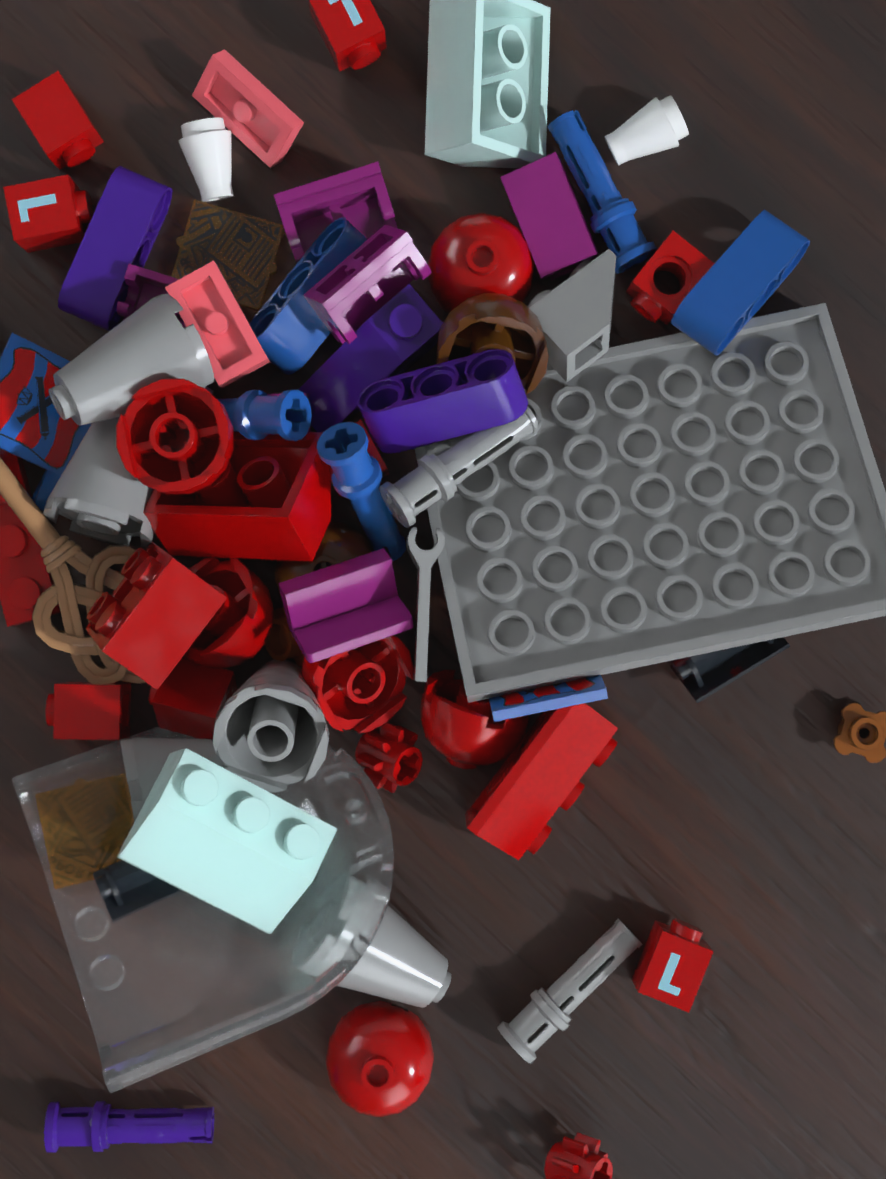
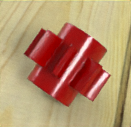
M388 722L383 724L380 730L374 729L366 732L360 738L355 752V761L365 768L359 779L377 789L382 787L391 793L396 792L398 785L406 786L410 784L419 774L423 761L421 751L413 746L418 735L402 726H395Z
M577 1133L574 1139L565 1136L563 1141H559L551 1147L545 1160L544 1173L546 1179H612L613 1167L608 1158V1153L599 1150L600 1140Z

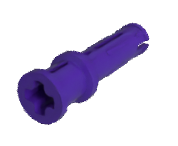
M96 1101L94 1107H62L60 1102H50L47 1107L44 1126L45 1150L47 1153H56L59 1147H92L93 1152H103L104 1149H109L110 1144L122 1143L163 1144L193 1142L212 1144L215 1121L214 1107L112 1109V1105L106 1104L105 1101Z

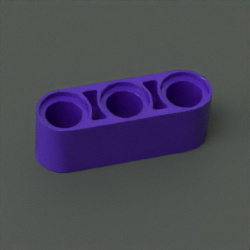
M122 166L114 170L62 285L58 299L59 310L107 331L117 326L121 319L117 314L118 301L124 302L128 293L129 286L125 283L124 279L128 264L144 268L168 213L172 200V188Z
M493 349L371 383L359 394L357 404L377 449L391 454L515 421L526 411L528 399L511 353L506 350Z

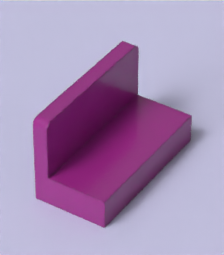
M384 548L278 583L288 627L309 663L335 656L414 627L412 615L398 596L392 559Z

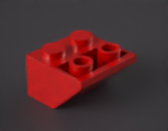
M151 542L146 550L140 547L128 558L121 570V575L124 576V579L112 594L105 592L96 600L87 614V619L91 622L85 629L102 652L158 690L227 597L154 542Z

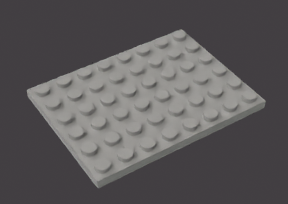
M826 303L751 318L718 355L712 354L682 332L610 347L607 353L568 382L547 363L546 374L538 386L526 395L528 407L538 421L539 430L510 447L509 450L456 485L457 491L454 493V497L446 502L440 499L427 508L434 544L436 545L437 543L436 528H441L445 536V545L438 556V563L468 703L886 616V492ZM470 434L414 448L417 463L425 455L430 456L433 454L439 456Z

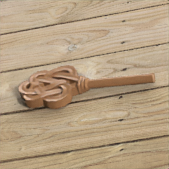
M0 457V494L43 549L41 551V557L44 558L43 563L46 565V571L51 573L55 583L37 599L32 614L36 634L49 647L70 653L78 672L91 684H113L120 680L136 684L145 683L144 680L102 652L90 635H84L78 604L86 606L88 614L96 600L105 593L103 592V585L115 590L124 579V576L121 575V572L111 568V566L114 564H125L136 549L129 545H109L95 554L93 558L81 550L82 547L75 544L73 540H69L67 536L59 535ZM67 563L80 573L86 575L85 586L73 583ZM57 604L60 607L65 631L59 630L51 620L52 610ZM91 655H99L105 666L98 665Z

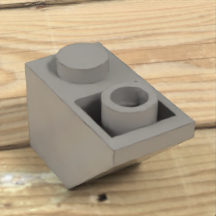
M610 249L594 260L590 259L581 262L571 272L566 281L552 291H542L528 305V308L538 317L547 342L548 363L566 382L609 351L616 255Z

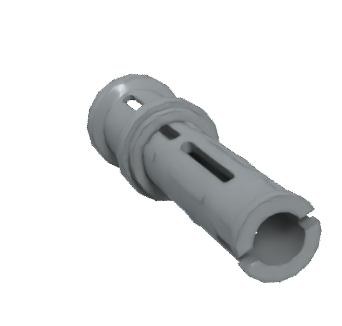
M527 407L524 414L515 421L471 433L439 456L433 454L430 456L425 455L418 460V467L394 484L387 481L379 487L385 504L394 517L404 527L409 528L416 523L415 516L440 499L446 502L454 497V493L457 491L456 485L465 480V478L509 450L510 447L539 430L535 415Z
M619 919L547 990L542 987L539 990L535 989L530 994L532 1001L510 1023L503 1021L497 1027L510 1046L529 1064L537 1058L535 1052L558 1029L565 1031L570 1026L569 1022L572 1019L569 1014L602 984L628 956L643 945Z

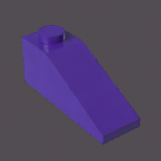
M410 284L367 319L355 332L357 338L350 344L345 342L298 389L303 393H309L312 414L311 426L316 432H324L333 425L347 422L360 411L357 400L364 388L381 379L403 374L438 344L439 331L443 322Z

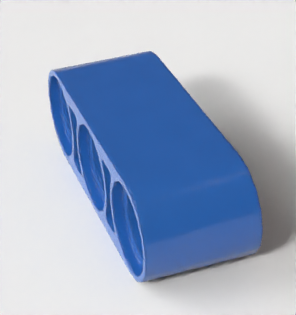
M762 211L687 294L673 315L671 324L712 354H720L794 270L807 251L810 240L768 211Z
M345 217L333 221L322 231L250 322V326L269 361L285 375L293 374L302 368L331 333L303 295L368 240Z

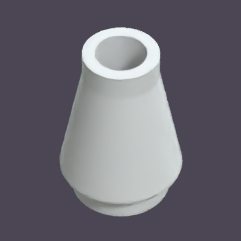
M669 95L660 101L657 97L653 98L612 133L604 136L619 166L629 160L678 147V140L688 136L689 131L676 102Z
M206 118L181 125L183 138L179 139L178 142L200 190L202 202L233 197L231 131L225 129L223 118Z

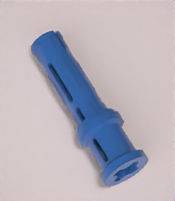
M572 110L557 117L548 125V129L558 144L572 175L593 213V216L590 218L592 222L590 226L595 234L601 233L608 249L616 255L615 274L636 267L651 258L657 251L654 242H647L634 217L637 209L633 201H629L628 198H622L619 190H617L600 153L586 130L587 128L581 119L579 111L575 110L573 112Z
M249 390L238 399H218L224 405L234 431H239L241 435L250 440H261L269 434H279L285 440L297 441L307 434L311 425L312 414L309 400L299 390H286L279 396H268L266 392L261 390Z
M343 422L333 425L322 433L317 442V450L321 460L330 465L333 470V486L341 496L350 500L373 549L377 551L387 547L392 560H397L405 552L406 542L400 534L393 515L379 491L383 473L379 462L373 456H370L367 451L369 443L364 428L357 423Z

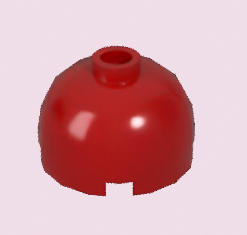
M486 213L462 216L445 227L431 247L428 262L432 272L428 276L431 291L441 308L448 314L467 298L483 293L505 294L524 302L530 293L535 270L533 257L519 228L501 216Z
M160 379L140 388L132 396L133 402L127 407L125 414L120 415L116 425V448L125 469L143 485L165 494H191L212 485L226 470L234 451V429L224 405L206 388L185 379Z
M215 557L203 559L189 569L222 593L227 599L183 657L191 662L212 669L239 666L258 653L265 645L273 628L275 611L269 589L249 567L236 558H230V560L219 561Z
M395 635L314 663H309L304 656L301 669L302 677L317 698L327 723L334 729L342 732V729H354L358 733L370 732L382 726L401 709L407 698L402 693L406 684V677L408 676L413 679L414 672L410 651Z
M443 670L433 673L427 679L420 714L425 737L440 754L446 756L447 761L451 765L461 769H475L480 765H489L506 759L522 741L531 715L494 722L489 699L468 703L463 680L453 679L455 670Z
M376 1001L361 1004L342 1016L330 1036L325 1061L330 1084L344 1104L359 1114L383 1117L398 1114L418 1100L430 1081L434 1052L430 1033L416 1014L410 1010L407 1012L401 1007L392 1006L390 1002Z

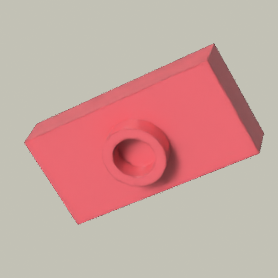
M225 49L211 56L192 94V97L215 118H223L225 127L269 168L283 161L304 124L294 112Z
M215 261L204 265L165 287L168 294L177 300L184 309L179 311V314L186 327L194 324L208 353L214 378L221 388L270 362Z

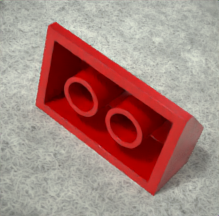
M234 432V451L228 466L212 485L191 494H165L154 489L143 513L167 552L173 556L313 562L331 520V466L321 460L317 450V442L323 432H307L301 440L297 441L285 440L279 434H269L261 440H250L239 432Z
M586 703L541 712L523 736L518 747L507 757L465 813L467 829L517 860H520L526 850L535 854L552 831V828L547 823L557 809L561 807L567 811L582 793L585 785L579 780L593 763L599 768L615 749L618 742L612 736L618 728Z

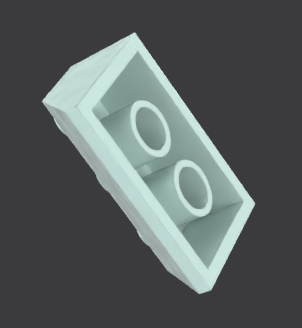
M430 0L425 155L462 167L521 168L546 156L550 7L533 0Z
M185 748L169 754L117 858L267 934H271L313 882L337 828Z

